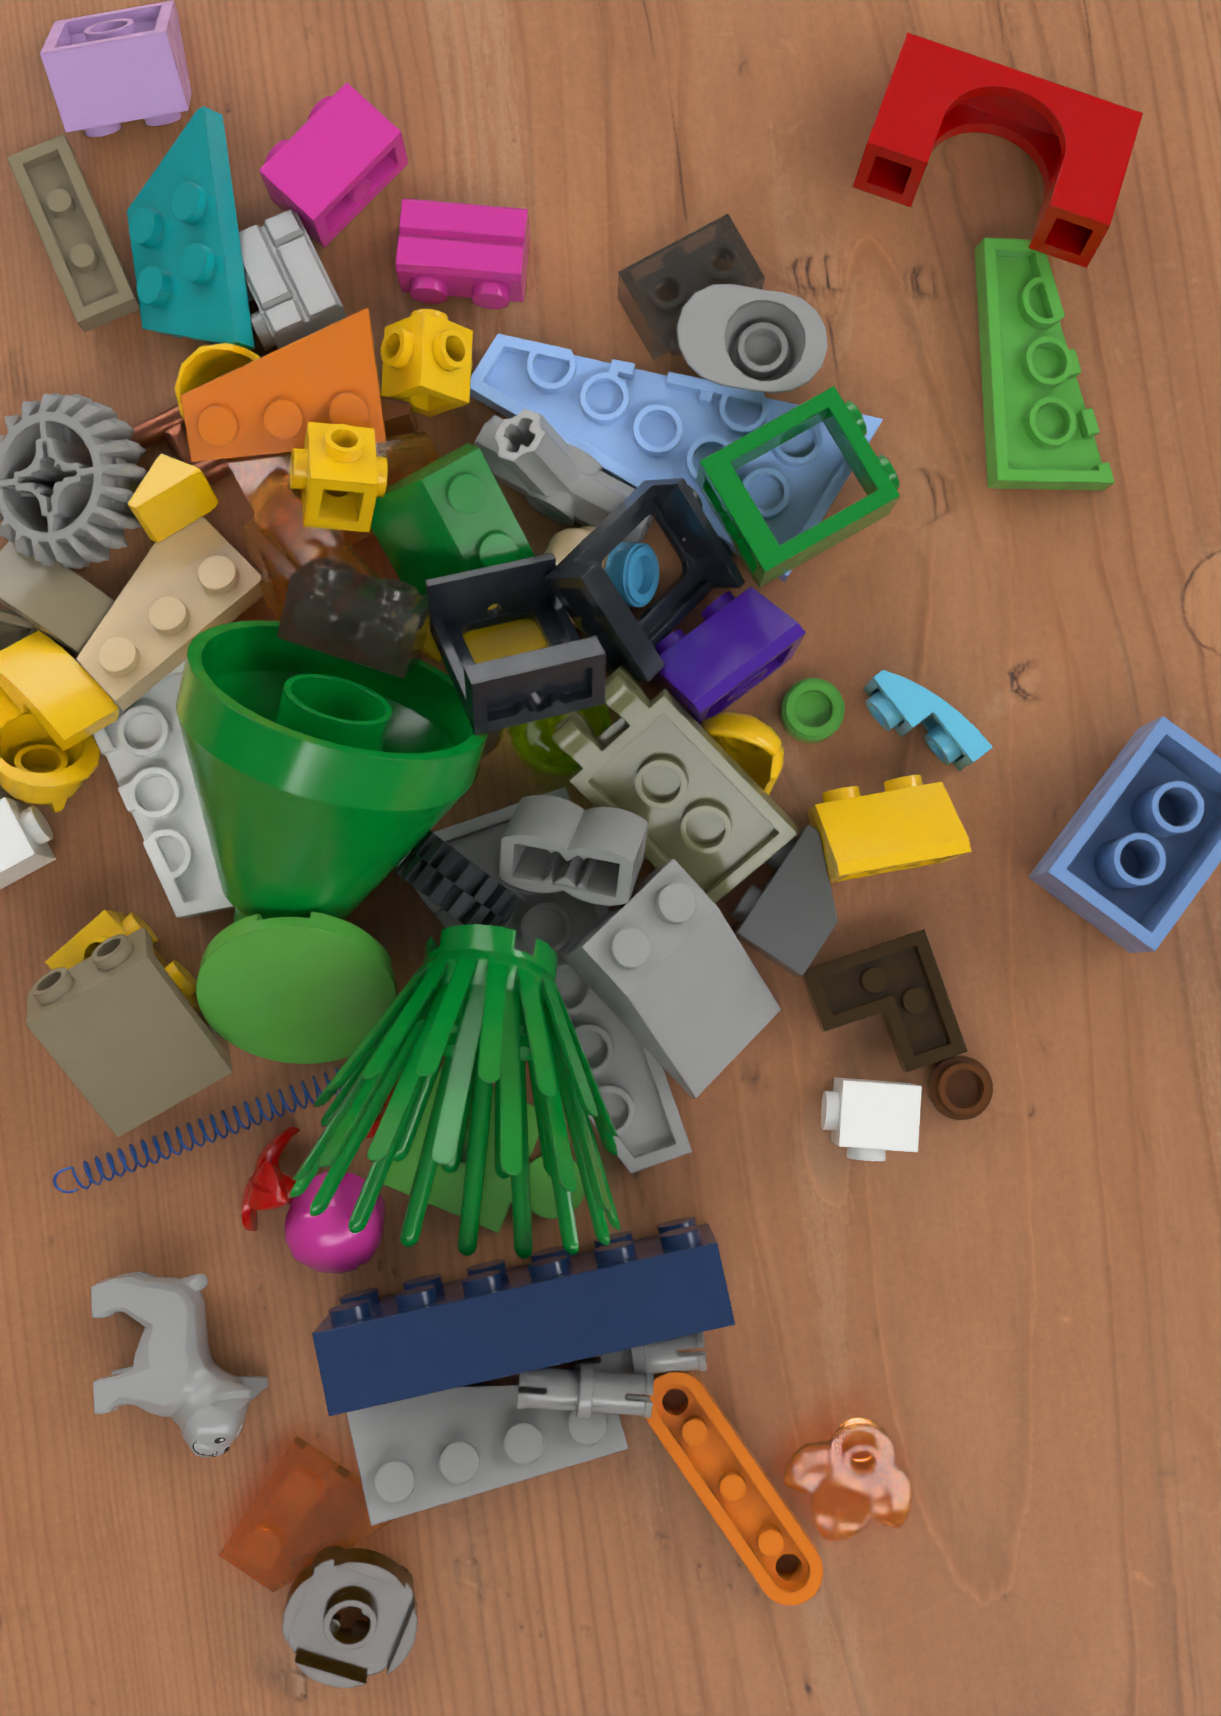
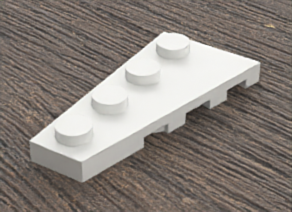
M185 661L124 712L119 707L118 720L93 734L101 753L106 756L120 786L118 791L127 810L132 813L143 836V845L177 918L182 919L235 908L225 897L221 888L177 716L176 701Z

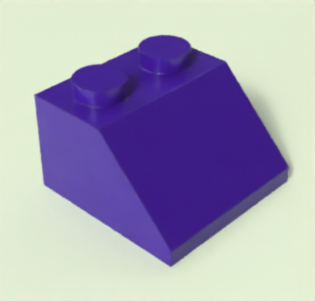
M752 587L736 598L731 591L724 593L702 611L701 616L705 622L687 635L681 629H677L655 647L665 666L651 681L660 692L666 689L699 724L723 712L790 661L806 634L797 621Z

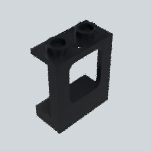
M684 478L644 480L544 577L583 637L597 636L606 653L605 670L609 675L621 665L636 681L649 682L665 666L655 650L656 645L713 588H740L745 583L733 562L731 549L725 541L718 537L702 510L703 504L699 495L693 488L687 485ZM651 515L656 519L680 558L682 572L679 578L639 618L635 619L603 569L602 562L647 516Z
M553 553L425 580L430 632L475 735L605 704L606 653L597 636L580 639L564 606L544 577L556 567V558ZM498 604L496 608L488 609L491 605ZM520 619H529L537 624L548 646L475 664L463 635L471 630Z

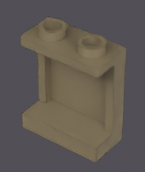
M141 928L128 936L119 934L110 937L93 951L91 957L68 970L61 967L46 973L33 985L28 993L26 1025L117 1137L122 1136L233 1072L228 1041L220 1036L210 1024L205 1025L160 964L153 952L152 938L145 928Z

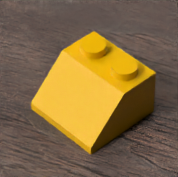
M910 775L883 782L885 792L861 796L859 786L843 787L821 793L823 803L815 804L807 813L810 826L819 831L830 883L944 863L972 852L967 833L943 782L923 785L921 775Z

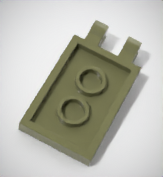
M621 665L605 679V703L620 715L617 720L599 736L579 711L568 713L555 725L557 730L551 735L552 739L580 765L572 773L570 782L595 807H613L627 810L648 821L644 856L656 868L674 858L714 903H717L798 834L797 824L666 689L650 701L637 681Z

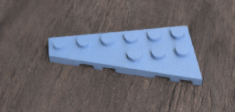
M499 333L471 375L470 381L471 397L508 419L515 417L523 409L541 414L566 443L592 456L603 467L604 473L634 489L644 480L684 478L687 485L693 488L699 495L703 504L702 510L718 537L725 541L731 551L737 555L739 554L696 482L699 461L798 406L797 404L766 398L764 392L722 386L705 379L669 371L666 376L635 369L634 363L612 359L611 363L576 356L573 355L571 349ZM862 414L867 427L865 438L870 443L883 419ZM823 421L735 470L779 545L822 522L852 473L851 468ZM792 570L781 575L778 579L785 583Z

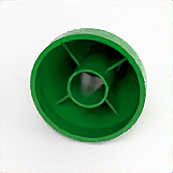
M267 620L231 622L209 628L199 633L188 646L180 682L176 710L221 888L225 897L235 907L234 922L255 914H260L263 919L276 917L310 918L311 911L345 920L467 792L474 781L489 732L478 735L474 734L449 675L417 657L386 644L331 628L295 622Z

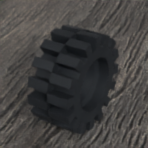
M431 831L416 844L395 871L419 892L427 896L428 899L440 906L456 920H459L463 925L481 924L504 927L523 902L519 897Z

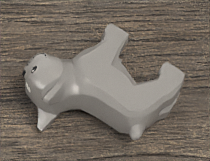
M144 1271L122 1274L97 1282L91 1287L92 1318L111 1317L114 1313L125 1312L145 1328L135 1353L133 1366L114 1370L112 1375L98 1378L94 1381L95 1414L115 1411L119 1406L126 1404L136 1405L149 1413L162 1417H171L180 1427L183 1439L196 1456L203 1458L217 1457L228 1452L231 1443L242 1432L249 1403L262 1390L268 1387V1378L265 1376H234L223 1371L213 1362L208 1345L205 1299L201 1292L208 1284L207 1276L195 1274L180 1279L158 1277Z

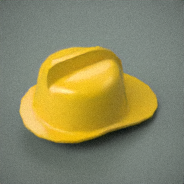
M0 686V784L14 799L28 804L47 805L53 813L61 812L65 807L67 798L72 797L83 784V780L87 779L98 767L100 749L91 735L67 750L62 751L32 712L29 710L22 714Z

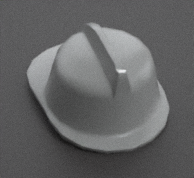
M714 284L696 292L682 308L677 324L679 349L687 364L703 379L722 386L757 392H788L808 383L822 367L828 348L826 327L817 310L805 300L784 292L768 291L735 284Z

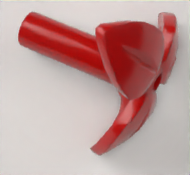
M291 1126L282 1131L260 1153L255 1164V1171L252 1177L249 1178L242 1195L241 1220L245 1230L257 1231V1210H273L284 1206L286 1203L292 1204L293 1198H290V1192L297 1180H292L293 1177L283 1174L278 1163L287 1143L294 1135L301 1131L298 1127Z

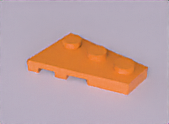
M369 307L180 395L191 462L292 452V448L304 449L308 422L374 428L375 443L386 442Z

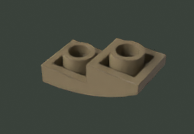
M9 541L0 551V604L29 620L37 630H40L56 643L79 655L115 601L75 572L64 567L63 564L55 561L52 566L42 565L40 561H35L34 554L30 557H25L21 553L16 552L15 542Z

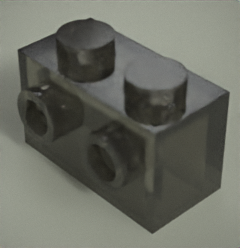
M726 214L619 271L618 300L652 360H655L668 352L672 356L682 354L678 346L677 324L682 308L696 292L714 284H735L763 289L765 276L729 214Z
M312 558L291 574L277 638L404 679L420 660L429 629L427 595L418 593L416 587L403 581L387 578L379 580L357 573L352 566L338 560Z

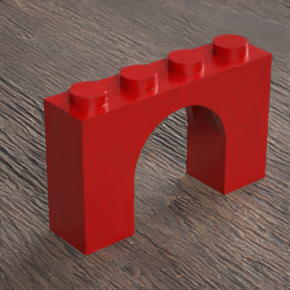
M907 32L868 138L853 188L911 207L930 155L940 143L950 137L964 133H987L1002 137L1019 146L1033 159L1041 172L1044 182V198L1028 248L1087 268L1111 225L1143 113Z

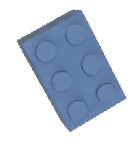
M1164 716L1139 727L1028 878L1127 952L1156 951L1221 862V758Z

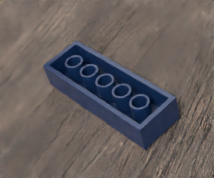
M686 1217L657 1225L659 1235L633 1240L631 1231L610 1234V1244L608 1246L601 1244L596 1238L594 1240L595 1249L579 1252L574 1256L568 1254L563 1246H555L532 1253L530 1255L532 1263L506 1269L505 1260H493L467 1268L468 1277L443 1283L441 1274H431L404 1282V1291L397 1294L379 1297L377 1288H369L339 1297L340 1305L329 1309L327 1317L312 1333L328 1415L334 1416L735 1325L715 1236L709 1224L697 1226L695 1217Z

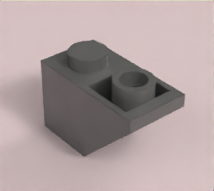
M810 825L803 828L797 837L791 839L766 861V864L774 868L775 871L762 890L752 884L731 914L733 918L740 922L734 931L739 940L795 977L804 975L838 922L819 831Z

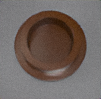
M953 1056L942 1060L933 1068L929 1075L927 1089L930 1101L937 1111L948 1118L955 1120L975 1118L988 1107L992 1099L993 1083L991 1076L984 1065L971 1057Z

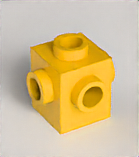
M433 309L415 310L411 313L410 317L386 326L381 345V358L383 361L381 396L407 401L412 405L414 412L428 417L469 404L470 381L473 371V330L448 321V316L445 313Z
M307 423L304 449L292 448L290 460V488L301 489L303 527L359 532L370 531L376 497H384L388 473L387 458L376 456L374 428L355 427L346 424Z

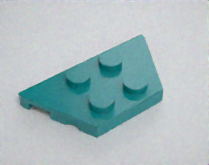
M202 106L194 113L127 210L142 329L161 335L177 338L185 337L209 344L229 343L251 350L255 346L223 115Z

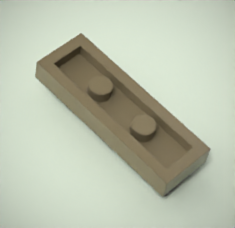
M64 134L7 157L74 317L84 332L90 331L140 310L139 301L73 148Z

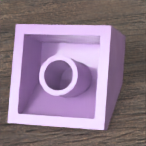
M174 0L54 22L40 55L66 133L84 129L86 136L100 137L120 130L122 122L144 119L148 126H161L179 120L182 117L181 112L189 110L192 91Z

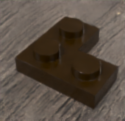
M925 929L808 968L802 976L820 1029L823 1032L882 1012L903 1072H910L968 1052Z

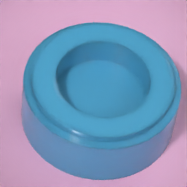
M620 542L609 553L605 572L627 606L643 607L650 602L657 590L659 582L657 557L653 549L646 543Z

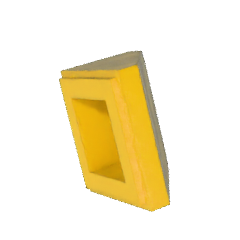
M160 454L129 500L128 506L150 540L159 543L216 508L219 501L200 469Z

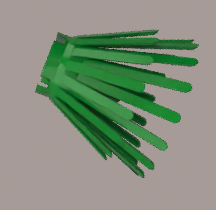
M481 924L450 926L442 929L439 948L433 938L430 937L426 943L423 965L405 985L315 1101L313 1107L325 1105L337 1090L343 1086L322 1117L321 1126L325 1127V1129L292 1179L297 1181L290 1192V1198L298 1197L307 1190L320 1167L326 1168L331 1166L310 1206V1215L318 1216L328 1208L361 1143L367 1137L400 1076L368 1150L367 1158L373 1162L348 1224L349 1230L352 1233L357 1234L364 1230L392 1161L400 1162L409 1154L445 1056L400 1233V1241L403 1246L412 1247L419 1240L438 1163L441 1164L442 1169L447 1173L457 1171L461 1162L471 1107L457 1245L459 1252L464 1256H470L476 1251L493 1084L495 1082L494 1167L496 1174L500 1178L505 1179L511 1176L514 1250L518 1257L522 1259L528 1258L533 1249L525 1061H528L543 1166L552 1180L562 1246L572 1256L576 1255L579 1250L571 1192H576L577 1181L564 1112L594 1233L601 1244L608 1246L610 1244V1234L604 1211L612 1227L621 1231V1226L588 1115L593 1116L605 1149L617 1156L618 1151L613 1136L618 1137L556 984L557 953L546 942L536 938L534 954L532 956L524 951L514 949L517 930Z

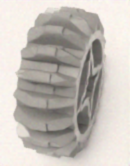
M57 393L51 395L44 394L41 402L36 400L31 402L23 401L22 416L16 414L14 416H4L8 433L6 436L0 435V521H2L0 536L10 542H15V551L25 557H30L34 554L35 561H40L42 565L52 566L57 561L63 564L64 567L74 569L89 567L90 562L110 561V548L120 549L128 547L124 529L133 530L134 528L142 527L129 508L128 502L148 473L145 468L137 466L138 461L147 450L142 448L139 443L131 441L135 429L130 427L126 421L118 419V413L114 412L111 407L98 402L93 403L92 399L78 394H73L72 396L68 394L64 396Z

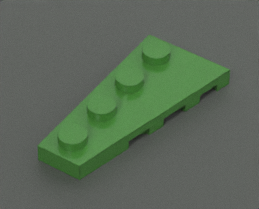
M983 238L975 247V267L988 488L1104 491L1113 485L1115 481L1109 462L1102 463L1094 437L1100 431L1093 408L1086 409L1077 380V376L1082 371L1075 349L1069 350L1060 324V320L1065 317L1047 254L1028 248L1030 240Z

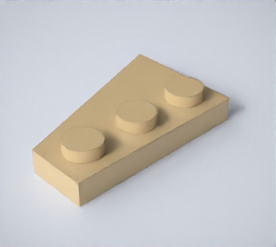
M201 517L161 542L154 543L76 660L124 712L186 660L188 646L199 633L221 624L231 623L270 589L265 579L204 517Z

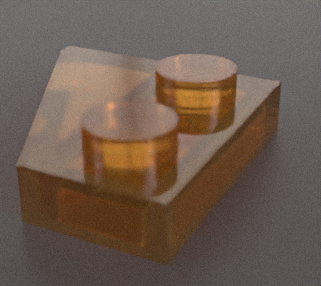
M290 483L283 487L240 529L249 556L260 570L261 580L259 584L268 608H273L277 621L330 628L382 579L336 529L303 527L302 493L298 489H291Z

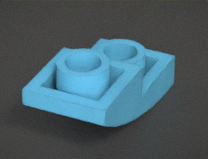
M882 670L863 688L870 697L865 701L866 706L880 726L887 731L894 728L902 738L921 723L928 731L924 735L928 747L946 765L952 762L961 771L993 748L980 731L959 711L939 696L911 680Z

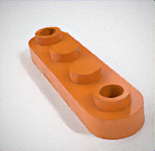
M672 1371L653 1374V1395H648L653 1404L651 1418H646L648 1424L761 1589L770 1599L782 1605H799L811 1599L819 1590L823 1579V1564L818 1550L704 1383L693 1371ZM671 1389L682 1390L687 1395L685 1404L678 1409L668 1408L662 1401L665 1393ZM784 1554H794L799 1558V1561L793 1570L785 1572L776 1567L779 1557Z

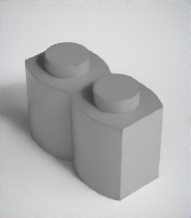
M531 795L523 797L501 838L499 878L514 887L531 892L551 893L564 890L577 899L597 905L614 906L629 903L644 861L648 821L635 813L619 808L595 807L584 810L577 804L556 796Z

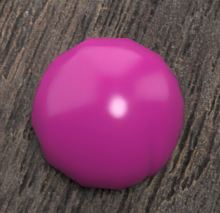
M328 1172L315 1176L302 1195L293 1198L285 1218L284 1239L296 1261L317 1272L343 1274L357 1270L360 1265L367 1264L375 1254L383 1236L386 1212L385 1202L381 1194H379L365 1229L357 1234L350 1232L348 1227L349 1220L365 1179L352 1173H346L328 1208L318 1216H311L310 1206Z

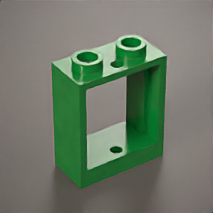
M835 386L699 461L696 482L759 588L890 514L900 497L897 491L900 484L894 467L884 455L876 456L865 438L867 427L861 412L852 401L848 400L844 403ZM823 421L867 496L779 545L735 470Z

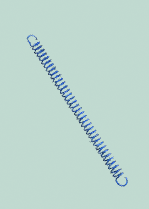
M324 1071L323 1074L325 1077L326 1085H328L330 1083V1080L327 1076V1073ZM312 1076L317 1100L322 1091L318 1086L315 1076ZM301 1080L305 1106L300 1103L293 1086L290 1084L289 1088L294 1103L293 1110L286 1103L281 1089H278L282 1103V1114H280L275 1108L270 1094L267 1092L266 1096L271 1108L270 1119L261 1108L259 1098L256 1097L255 1102L260 1116L259 1123L255 1121L250 1113L248 1103L244 1101L243 1104L248 1115V1127L242 1123L236 1106L233 1105L232 1110L237 1121V1131L231 1128L225 1111L221 1110V1116L226 1128L224 1136L216 1127L214 1116L210 1114L209 1118L214 1128L213 1140L206 1134L202 1119L198 1118V1124L203 1134L202 1144L195 1139L191 1124L187 1122L186 1127L192 1142L191 1148L184 1144L180 1129L176 1126L175 1132L180 1142V1152L178 1153L171 1146L168 1132L164 1131L163 1135L169 1147V1155L167 1157L160 1151L157 1137L153 1135L152 1141L157 1150L156 1161L151 1159L146 1142L141 1139L140 1144L146 1156L145 1165H142L137 1160L134 1145L130 1143L129 1150L135 1162L134 1169L131 1170L126 1165L123 1150L118 1148V1156L123 1164L122 1174L115 1170L113 1158L107 1152L106 1159L112 1170L111 1178H107L104 1175L102 1163L99 1157L95 1156L94 1161L100 1173V1182L97 1183L93 1180L90 1166L84 1160L83 1168L89 1178V1185L87 1187L83 1186L79 1181L73 1166L58 1171L54 1175L53 1184L62 1193L69 1194L78 1191V1188L70 1191L59 1188L56 1182L60 1173L71 1169L78 1185L88 1190L92 1183L98 1186L101 1185L103 1178L107 1181H112L115 1174L120 1177L124 1176L126 1169L133 1173L136 1171L137 1165L141 1168H146L149 1161L157 1164L160 1156L168 1160L172 1152L178 1156L181 1155L183 1147L188 1151H192L194 1143L203 1147L206 1139L214 1143L217 1139V1134L225 1139L228 1136L229 1130L234 1134H238L240 1126L249 1130L251 1121L260 1126L263 1117L271 1122L274 1112L278 1116L283 1117L285 1107L289 1112L295 1113L297 1104L301 1108L306 1109L308 1099L313 1104L315 1101L308 1093L304 1081Z

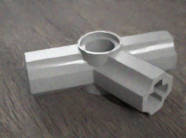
M523 409L518 415L509 419H502L494 414L488 422H485L475 440L474 445L480 448L496 481L524 495L527 503L542 515L566 526H573L574 523H577L581 526L597 527L635 490L604 473L603 467L597 460L581 449L566 443L541 414ZM651 515L647 516L621 542L642 543L652 525L654 517Z

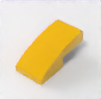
M40 630L0 651L1 688L22 714L29 710L32 712L62 751L67 750L118 720L119 707L102 687L71 655Z

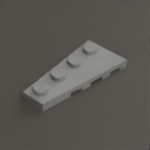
M519 1385L457 1387L347 1412L371 1526L627 1450L628 1446L620 1416L613 1413L591 1412L590 1419L577 1418L576 1411L517 1409L518 1387L544 1388Z

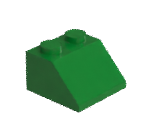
M470 443L457 448L386 487L384 497H376L371 529L413 605L427 603L425 580L535 556L480 448Z

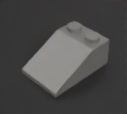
M674 858L651 870L634 886L629 903L614 905L562 956L691 1098H697L781 1010L717 905Z

